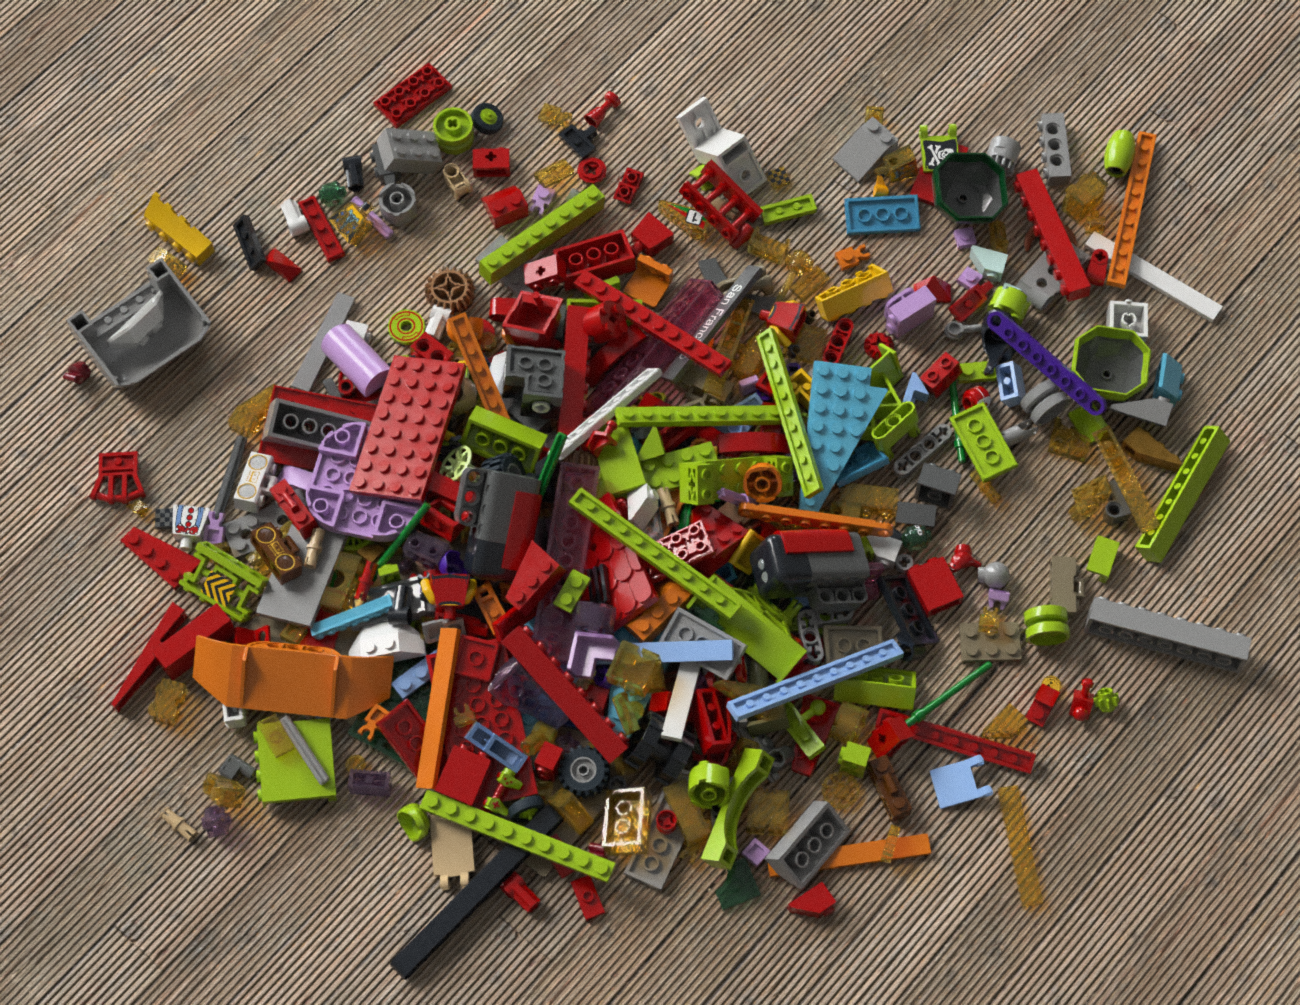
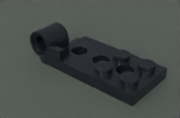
M907 575L880 576L876 579L879 590L883 594L888 608L891 610L901 631L896 635L900 643L899 647L904 652L901 660L908 662L923 659L926 655L925 645L938 644L940 641Z

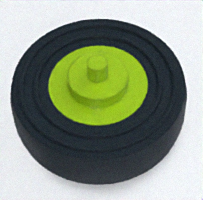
M490 103L477 105L471 113L474 128L482 134L493 135L503 125L504 119L501 111Z
M540 796L522 797L521 800L509 807L508 813L513 822L531 821L545 807V804Z

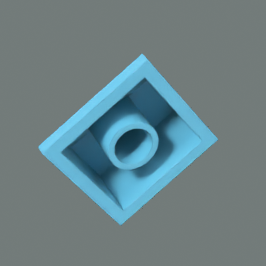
M1163 353L1156 369L1152 398L1157 399L1159 396L1170 399L1169 403H1172L1173 407H1175L1176 402L1181 400L1182 390L1179 387L1180 384H1183L1185 373H1182V365L1167 353Z

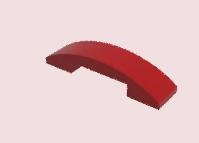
M635 324L630 325L626 333L610 340L588 362L587 366H590L589 377H585V381L592 389L606 376L605 373L630 349L634 350L647 338Z
M735 432L717 435L718 454L752 452L792 456L785 434Z

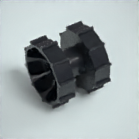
M649 710L637 725L628 743L630 746L624 751L622 761L638 770L647 761L648 757L657 762L652 777L669 787L687 764L694 749L697 736L685 729L681 742L661 738V733L664 731L665 718Z

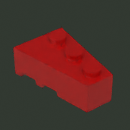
M532 540L505 598L527 616L565 574L566 570Z
M733 687L697 689L694 692L690 709L703 755L721 754L731 743L732 720H730V712L726 708L727 702L731 701V697L723 692L725 691L723 689L733 691Z

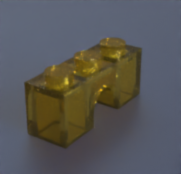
M339 552L333 569L338 577L345 579L339 587H325L319 603L324 612L337 615L352 608V599L359 585L358 579L362 576L366 565L362 556Z

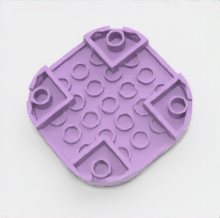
M365 422L343 424L342 428L329 432L318 448L319 455L310 483L306 487V501L309 511L315 521L330 532L377 542L393 541L426 502L429 492L427 491L423 503L351 494L349 488L370 427Z

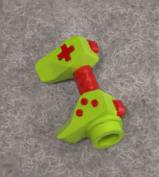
M505 767L502 772H498L496 780L499 784L493 796L484 799L483 805L485 809L495 814L508 815V809L500 801L506 787L520 789L523 785L521 781L515 779L516 773Z

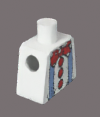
M173 504L172 532L175 540L181 541L180 550L189 552L192 549L193 543L203 541L205 524L210 525L208 517L209 511H211L210 508Z

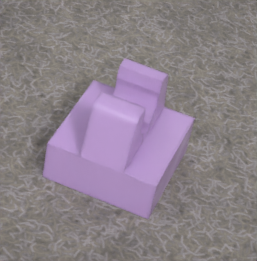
M989 588V607L993 608V603L999 600L1001 603L1000 609L1003 610L1009 600V591Z

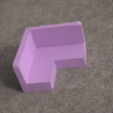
M575 631L567 670L573 677L593 679L597 660L616 662L620 646L619 641L613 635Z

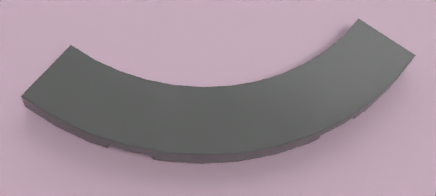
M716 258L699 260L698 266L703 279L714 291V294L721 299L723 293H719L715 286L728 278L721 271ZM747 294L735 309L748 314L760 315L762 309L771 311L775 302L784 301L782 296L762 297Z

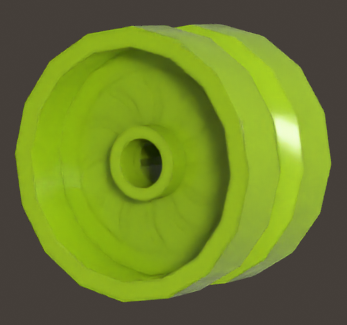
M450 107L440 111L434 118L433 131L438 148L441 151L457 155L470 149L474 142L472 118L467 111L461 108Z
M1042 605L1025 611L1024 624L1028 627L1025 631L1028 644L1051 646L1069 640L1070 630L1066 624L1068 622L1067 609L1059 605Z

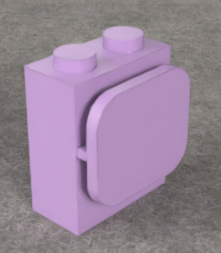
M926 286L915 292L912 287H909L886 303L884 317L887 319L886 329L896 339L933 317L936 298Z

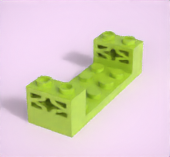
M765 455L679 463L680 502L694 505L714 504V500H720L717 491H720L721 488L739 494L745 493L743 488L744 476L752 465L760 462L774 465L782 476V489L776 497L793 496V458L781 455Z

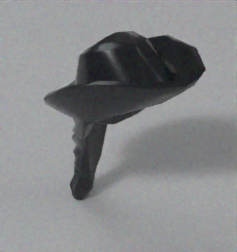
M1001 309L989 310L982 322V345L984 352L989 358L987 366L983 371L985 376L993 374L994 368L998 363L1001 364L1009 361L1017 352L990 329L987 324L988 315L995 311L1003 312L1014 321L1009 313ZM996 315L993 318V323L999 326L1001 319Z

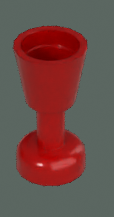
M611 91L604 95L605 103L601 107L594 108L584 116L585 121L596 129L606 116L605 112L610 107L617 108L621 104L619 97Z

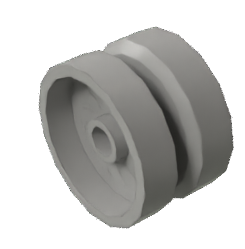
M1050 379L1035 386L1020 402L1023 410L1027 414L1031 413L1030 419L1037 427L1055 419L1066 409L1070 402L1063 392H1058L1059 387Z

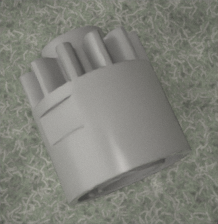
M996 136L991 139L987 154L1004 168L1006 180L1008 177L1012 178L1021 151V145L1013 138L1007 136Z

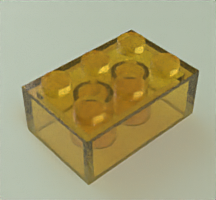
M645 787L606 790L601 847L609 856L649 853L653 797Z

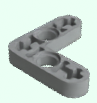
M812 609L799 612L797 627L800 640L807 650L808 658L805 660L808 664L818 665L822 662L824 656L818 628H822L824 625L847 624L852 620L853 611H844L847 617H844L841 612H835L836 619H834V612L819 613ZM827 613L830 615V619L823 621L819 615ZM803 617L809 620L808 628H806L805 620H802ZM808 633L813 634L815 640L809 642L804 636ZM812 647H814L815 655H818L816 659L811 656Z

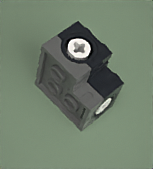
M508 344L504 364L502 398L521 400L520 416L559 419L563 399L566 351Z

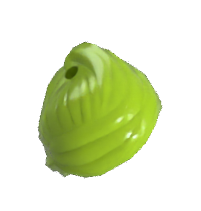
M416 803L407 804L397 813L398 822L408 838L413 842H418L425 838L430 828L427 812L420 810V805Z

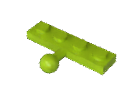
M814 700L810 705V709L801 715L791 701L787 702L785 705L790 728L786 730L809 760L824 751L826 747L806 721L814 715H822L826 710V705L822 700Z

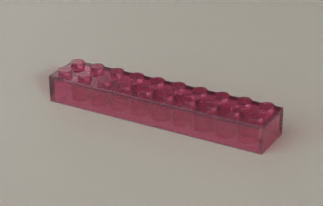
M690 278L661 311L659 316L686 333L693 335L724 295L712 280ZM644 331L643 333L647 338L634 350L630 349L586 398L587 408L586 412H583L582 417L587 420L588 416L599 410L647 368H659L663 371V368L668 362L673 360L674 355L678 351ZM640 393L625 407H631L633 403L638 401L642 393Z
M569 462L560 463L546 550L566 572L538 602L533 637L536 641H542L548 648L546 652L551 657L554 655L563 665H568L574 634L577 631L582 597L572 614L558 608L553 602L573 569L586 575L594 524L569 506L568 503L580 488H583L598 499L602 474L599 466Z

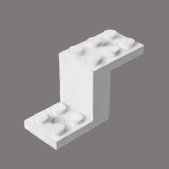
M702 97L676 117L699 163L706 165L712 159L747 195L767 181L746 136L722 128L706 97ZM701 118V125L697 127L696 121ZM746 170V178L742 180L741 175Z

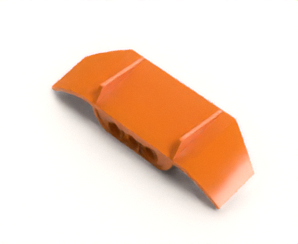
M198 635L196 636L193 678L226 707L348 719L375 706L376 703L379 704L390 698L394 656L340 655L336 650L327 647L258 641L241 645Z

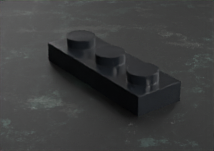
M243 214L233 224L249 269L256 271L267 260L249 215Z

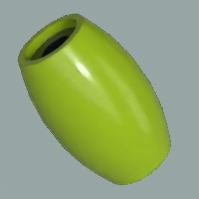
M1115 131L1107 143L1104 154V166L1106 173L1111 177L1120 178L1125 176L1132 165L1135 155V139L1130 131Z

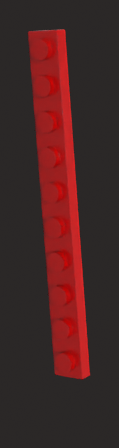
M584 270L573 282L574 287L600 303L605 301H613L616 304L620 303L624 308V315L628 321L719 378L732 365V361L587 270Z

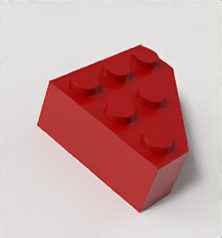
M705 504L699 505L692 510L691 524L699 520L704 522L716 555L694 564L696 568L709 576L729 561L748 530L711 505Z

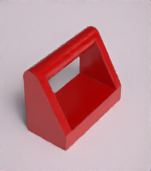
M438 497L429 503L431 508L421 519L420 524L452 542L466 526L457 521L455 522L437 511L440 506H443L454 513L456 506L447 499ZM464 511L461 515L462 521L467 520L469 517L467 511Z

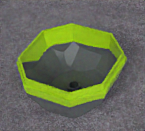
M1096 325L1075 339L1071 370L1091 386L1107 403H1125L1148 385L1151 350L1134 330Z

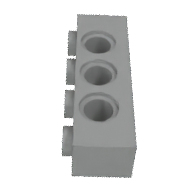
M1064 113L1042 114L1040 121L1037 122V131L1041 132L1039 146L1043 148L1041 153V162L1045 164L1043 178L1046 179L1047 186L1069 185L1072 174Z

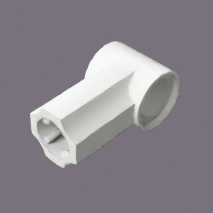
M291 199L284 201L280 206L287 220L286 223L291 236L294 237L310 231L306 218L301 214L296 201Z
M434 304L425 332L439 342L445 330L447 320L452 318L453 315H451L452 310L449 308L443 309V306L437 307V304Z

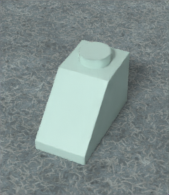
M972 245L969 258L978 272L989 281H1001L1008 254Z

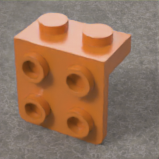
M640 254L637 258V269L625 286L624 294L633 299L642 300L643 304L655 308L673 281V270L666 264L656 262L650 256Z

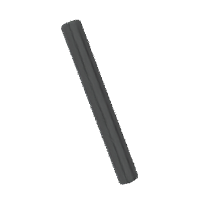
M242 435L236 437L213 511L217 520L219 519V513H225L247 444V438Z

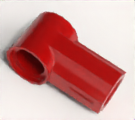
M513 872L499 887L510 899L513 898L529 914L539 905L541 900L526 886L527 884L521 876Z

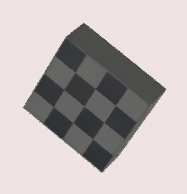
M173 508L155 509L156 530L173 529Z

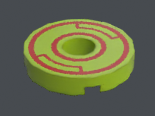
M400 310L389 319V336L394 342L401 345H412L425 332L424 319L416 311ZM408 324L412 327L410 330L404 331L401 329L402 326Z

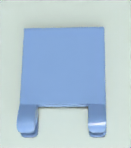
M981 755L930 770L940 809L993 795L990 785L979 789L976 787L971 768L984 765V759Z

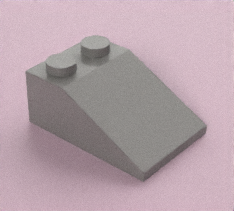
M872 117L854 133L833 157V161L859 183L883 163V158L888 159V155H892L897 151L899 139Z
M1159 396L1157 399L1152 398L1113 404L1109 407V410L1165 427L1173 404L1169 403L1170 399Z

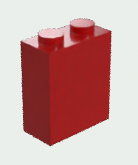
M944 556L940 558L933 557L923 565L916 564L909 568L907 577L927 617L962 604L964 596Z
M461 744L460 747L454 745L435 791L475 807L494 762L490 760L491 756L480 751L479 754L471 752V747Z

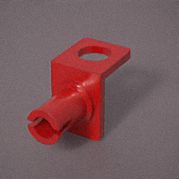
M265 625L257 630L235 627V638L228 640V643L247 645L260 641L262 632H265L266 637L264 641L271 642L270 626Z

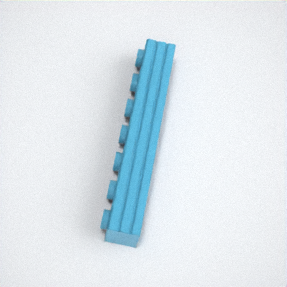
M388 594L316 622L312 629H310L312 637L320 640L324 636L333 635L339 630L344 631L347 627L357 626L360 622H367L370 618L380 617L381 614L388 613L389 608L392 607L393 597Z

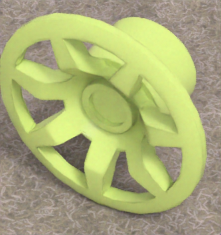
M464 445L453 449L443 460L439 474L443 475V472H447L446 477L451 478L453 481L461 480L463 470L467 467H474L471 464V449ZM454 453L456 455V459H453L451 457ZM449 461L451 466H445L446 462ZM474 471L469 474V479L473 476Z

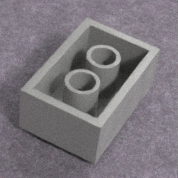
M385 128L376 140L385 171L434 174L442 163L435 133L432 131Z

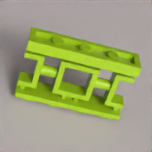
M208 541L198 542L195 547L197 552L193 556L200 559L201 562L195 574L185 572L184 578L180 579L179 584L183 586L185 591L200 596L199 599L213 605L217 603L235 622L249 621L253 610L248 608L246 604L252 592L257 595L263 593V588L267 586L269 579ZM210 559L219 563L215 565L213 572L218 575L223 573L233 580V584L237 585L229 600L231 602L234 595L241 598L236 607L229 603L226 607L202 593V586L196 583L200 581L202 575L208 577L210 570L206 567ZM242 579L251 583L247 585L245 591L238 588Z

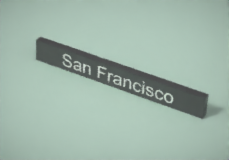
M748 265L693 335L694 338L706 345L711 341L764 271L761 267ZM679 353L661 378L665 382L677 384L694 361Z

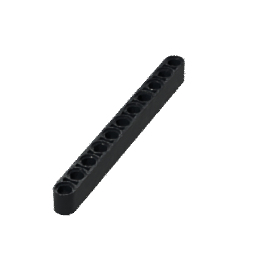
M548 804L525 827L550 836L561 825L564 818ZM507 844L391 961L390 966L404 980L408 979L532 853Z

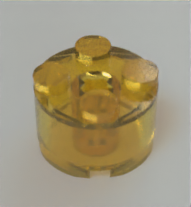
M843 701L828 737L846 745L848 741L857 744L870 711Z

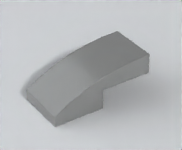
M456 617L455 620L439 619L421 623L426 644L439 641L441 628H458L461 630L460 638L462 634L466 635L462 617Z

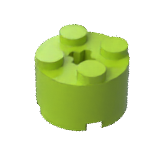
M1003 286L998 287L987 307V311L1001 309L1009 313L1020 326L1031 302L1026 300V294L1016 288L1008 287V289H1002Z
M706 760L700 761L689 773L688 796L691 798V802L695 806L704 809H712L714 805L721 807L729 800V769Z

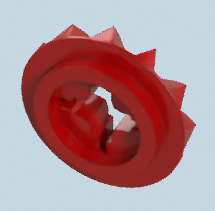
M586 158L579 163L577 174L580 180L585 181L586 184H595V182H601L606 176V165L598 158ZM589 169L595 170V174L589 173Z
M877 331L874 334H869L865 339L864 350L869 357L876 360L882 357L878 346H874L877 340L894 350L892 338L887 336L885 332L879 333Z

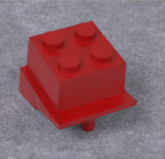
M521 290L502 324L505 334L510 335L513 341L518 344L551 349L561 320L560 308L564 299L539 294V292L532 293Z

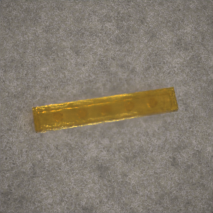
M1018 785L998 788L997 793L1022 908L1042 905L1043 899Z

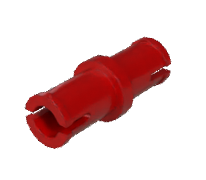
M366 561L362 577L358 579L360 582L354 596L355 599L359 600L361 592H363L361 601L366 602L371 585H374L373 579L379 564L373 563L372 569L369 570L372 563L370 561Z

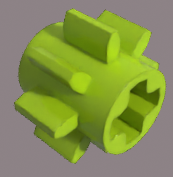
M1111 688L1099 689L1098 694H1095V698H1093L1095 707H1099L1102 712L1114 711L1115 706H1118L1119 702L1118 693H1113Z

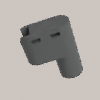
M230 754L218 772H220L223 778L232 783L240 773L252 779L256 775L257 769L236 755Z

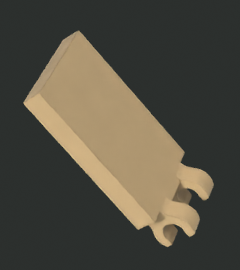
M429 815L433 871L435 877H440V889L442 891L450 890L449 877L460 876V885L464 888L470 882V873L476 872L473 832L471 829L438 816Z

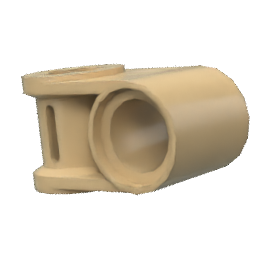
M449 163L444 167V181L456 200H459L460 196L468 192H473L470 182L456 164Z

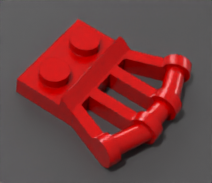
M138 451L99 453L98 478L90 494L91 500H100L109 503V505H114L117 502L128 504L129 501L139 497H147L138 477ZM133 477L138 490L128 494V478ZM115 478H122V495H114ZM105 479H108V495L99 492Z

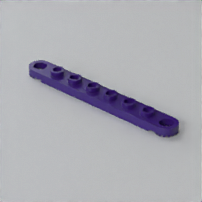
M995 311L988 315L987 324L990 329L1086 411L1095 416L1106 411L1107 402L1103 397L1012 319L1008 318L1001 311ZM996 315L1001 319L999 326L993 323V318ZM1095 400L1101 404L1099 411H1095L1092 408Z

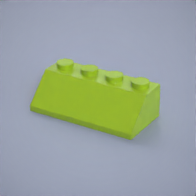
M476 405L468 419L461 444L462 446L469 447L472 452L488 459L503 453H512L522 463L527 474L534 472L535 464L541 456L548 435Z
M886 667L872 669L834 684L833 700L840 703L853 702L862 706L869 704L882 708L893 707L902 711L913 710L916 693V671Z

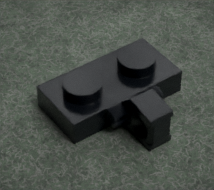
M571 124L559 134V138L581 160L588 158L596 151V147L592 142L593 138L597 136V129L593 125L585 131L583 129L579 131Z

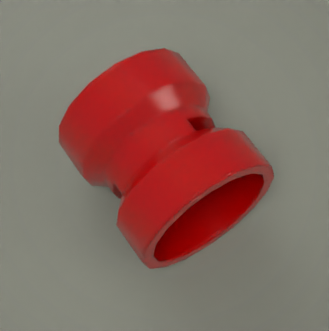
M671 810L660 811L657 815L656 827L661 834L670 835L677 827V817Z

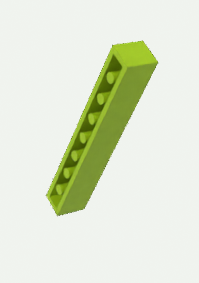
M592 184L480 260L479 274L490 285L494 284L604 209L605 195Z
M1220 426L1203 427L1138 540L1135 548L1146 561L1162 563L1229 445L1230 439Z

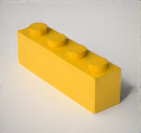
M155 191L143 215L146 227L152 232L156 231L164 242L168 241L171 243L173 249L178 253L182 252L189 262H195L200 266L215 252L212 242L196 227L190 228L191 225L182 215L178 217L173 207L168 202L164 204L160 200L161 196Z
M872 263L868 266L869 270L865 272L860 270L855 273V278L841 281L840 287L833 286L816 296L815 300L821 318L828 322L836 321L839 319V316L851 314L861 306L864 307L872 304V301L876 299L886 298L888 294L894 292L888 271Z

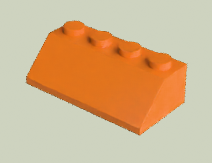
M667 577L662 582L659 581L653 585L660 600L623 625V627L640 643L652 642L668 626L676 609L680 607L685 610L686 605L694 595Z

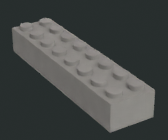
M1094 597L1083 631L1084 633L1239 673L1246 663L1252 638L1242 633L1234 634L1227 632L1223 628L1207 627L1204 623L1188 622L1185 618L1169 617L1162 612H1150L1146 608L1131 607L1124 602H1112L1105 597Z

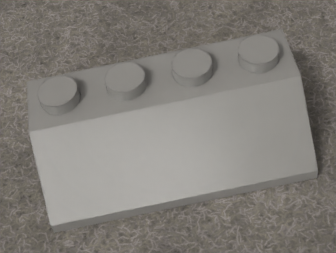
M813 801L765 859L778 875L797 888L803 889L851 831L829 802Z

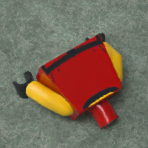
M795 300L775 302L771 311L764 309L760 311L759 320L766 321L767 329L770 327L775 329L779 343L784 348H788V357L794 359L796 353L800 352V347L798 345H791V343H795L804 322L809 325L814 322L816 312L814 310L807 311L805 304L798 303Z
M426 572V577H421L420 573H418V583L421 585L423 594L429 603L434 605L435 609H444V620H455L456 609H463L464 605L469 604L477 592L479 578H473L469 573L429 575V572Z

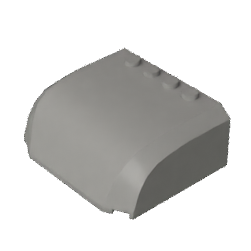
M162 257L146 267L149 282L92 320L88 318L83 310L66 320L73 337L107 381L115 388L132 387L202 341L211 325L209 318ZM161 290L163 292L164 308L162 329L156 334L153 332L149 336V341L144 346L139 345L136 349L108 348L106 346L107 340Z

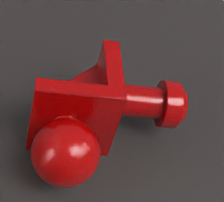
M608 420L604 432L593 430L591 436L580 445L582 450L590 452L594 457L598 458L605 446L616 447L618 443L611 437V434L617 429V423L613 420Z
M1089 678L1082 680L1081 691L1074 689L1069 715L1073 716L1077 721L1088 720L1093 706L1094 694L1089 693L1090 688H1093L1094 682Z

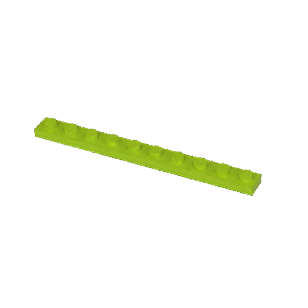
M770 327L756 336L804 497L810 499L822 492L824 488L775 329Z
M777 405L616 407L614 412L618 427L782 425Z
M580 488L570 499L569 506L730 621L741 608L742 603L583 488Z
M427 789L419 806L420 810L607 884L616 866L615 862Z

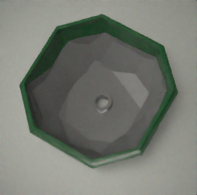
M949 153L932 172V190L935 207L943 217L954 223H992L1009 205L1005 170L986 153Z

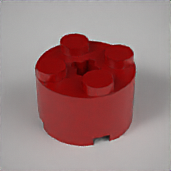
M613 301L602 302L586 310L587 314L583 317L586 333L588 336L592 335L593 341L599 344L618 338L628 331L624 308L620 303L616 304Z

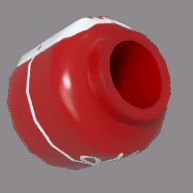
M975 386L965 391L962 396V405L966 410L982 402L985 403L986 407L990 405V394L982 386Z

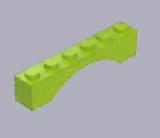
M744 749L729 787V800L721 807L701 856V859L713 868L732 869L738 853L736 832L741 812L754 790L768 777L775 760L762 749Z

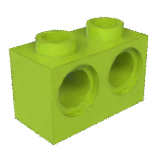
M848 741L846 747L842 746L837 763L841 765L839 772L863 779L871 748Z

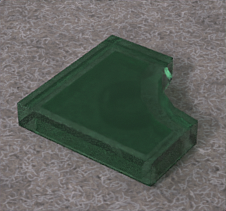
M745 857L734 861L732 869L727 870L726 881L722 887L715 890L722 911L761 896Z

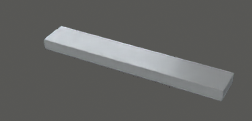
M340 292L337 293L291 385L293 389L311 392L328 358L321 349L322 340L332 328L345 324L356 301L354 297Z

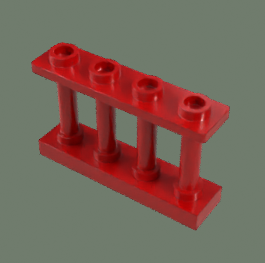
M711 159L700 172L703 176L694 184L686 181L679 189V193L731 243L739 234L737 228L747 219L754 223L763 210ZM709 181L716 189L705 198L698 189ZM722 193L729 202L718 211L711 202ZM735 206L742 215L731 224L724 215Z

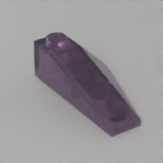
M514 656L500 667L488 688V691L503 705L518 709L519 712L529 714L556 729L560 728L569 719Z

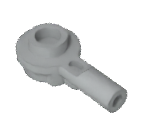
M953 321L945 326L944 333L949 339L956 340L962 336V333L981 331L982 326L981 324L963 325Z

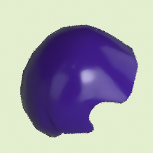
M450 550L444 554L439 563L441 574H467L463 565L464 561L460 559V552Z

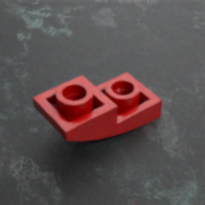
M627 167L622 181H619L613 199L630 205L645 176L644 173Z

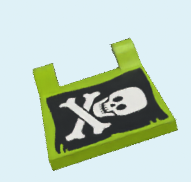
M949 124L947 136H928L927 125H920L919 139L923 173L933 172L936 166L949 153L958 152L956 124Z

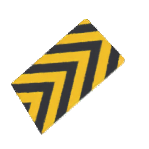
M210 571L201 592L226 607L237 585Z

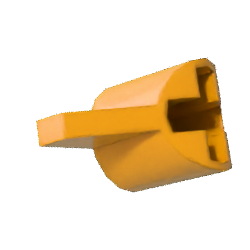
M878 175L873 189V197L887 196L889 189L885 185L883 177Z

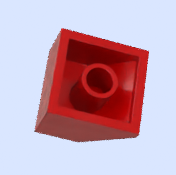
M515 185L481 198V202L495 229L529 216L528 204L521 190Z

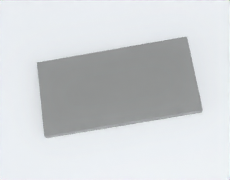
M292 524L287 536L289 535L300 549V553L295 556H299L303 562L302 575L281 585L273 573H271L256 614L261 617L312 629L349 536L330 532L318 524L321 529L325 530L321 546L323 549L318 556L316 569H309L304 567V562L307 555L306 547L310 543L311 537L304 541Z

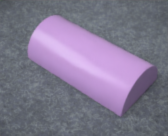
M349 324L337 325L325 335L321 343L323 353L352 381L365 397H368L385 384L390 366Z

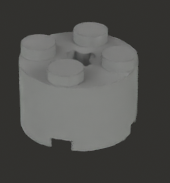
M395 182L382 188L379 194V206L384 220L396 227H401L403 224L410 222L417 214V203L413 189L405 183L395 184Z

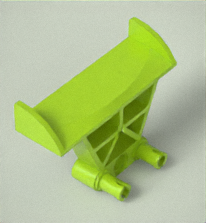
M880 343L878 348L882 357L869 367L872 368L870 386L887 388L888 390L860 439L874 441L876 449L883 452L891 461V458H894L891 447L907 432L910 437H917V434H920L917 424L919 417L915 404L910 401L901 403L893 388L904 377L896 351ZM803 412L801 416L807 427L808 414Z
M713 574L709 580L742 603L738 612L729 621L695 596L686 605V608H693L717 629L748 645L745 652L778 679L776 683L783 681L807 652L805 648L791 637L789 627L794 621L793 618L803 607V604L801 602L797 604L798 600L793 598L787 608L782 611L771 601L759 594L756 583L753 586H749L746 590L730 587L716 574Z

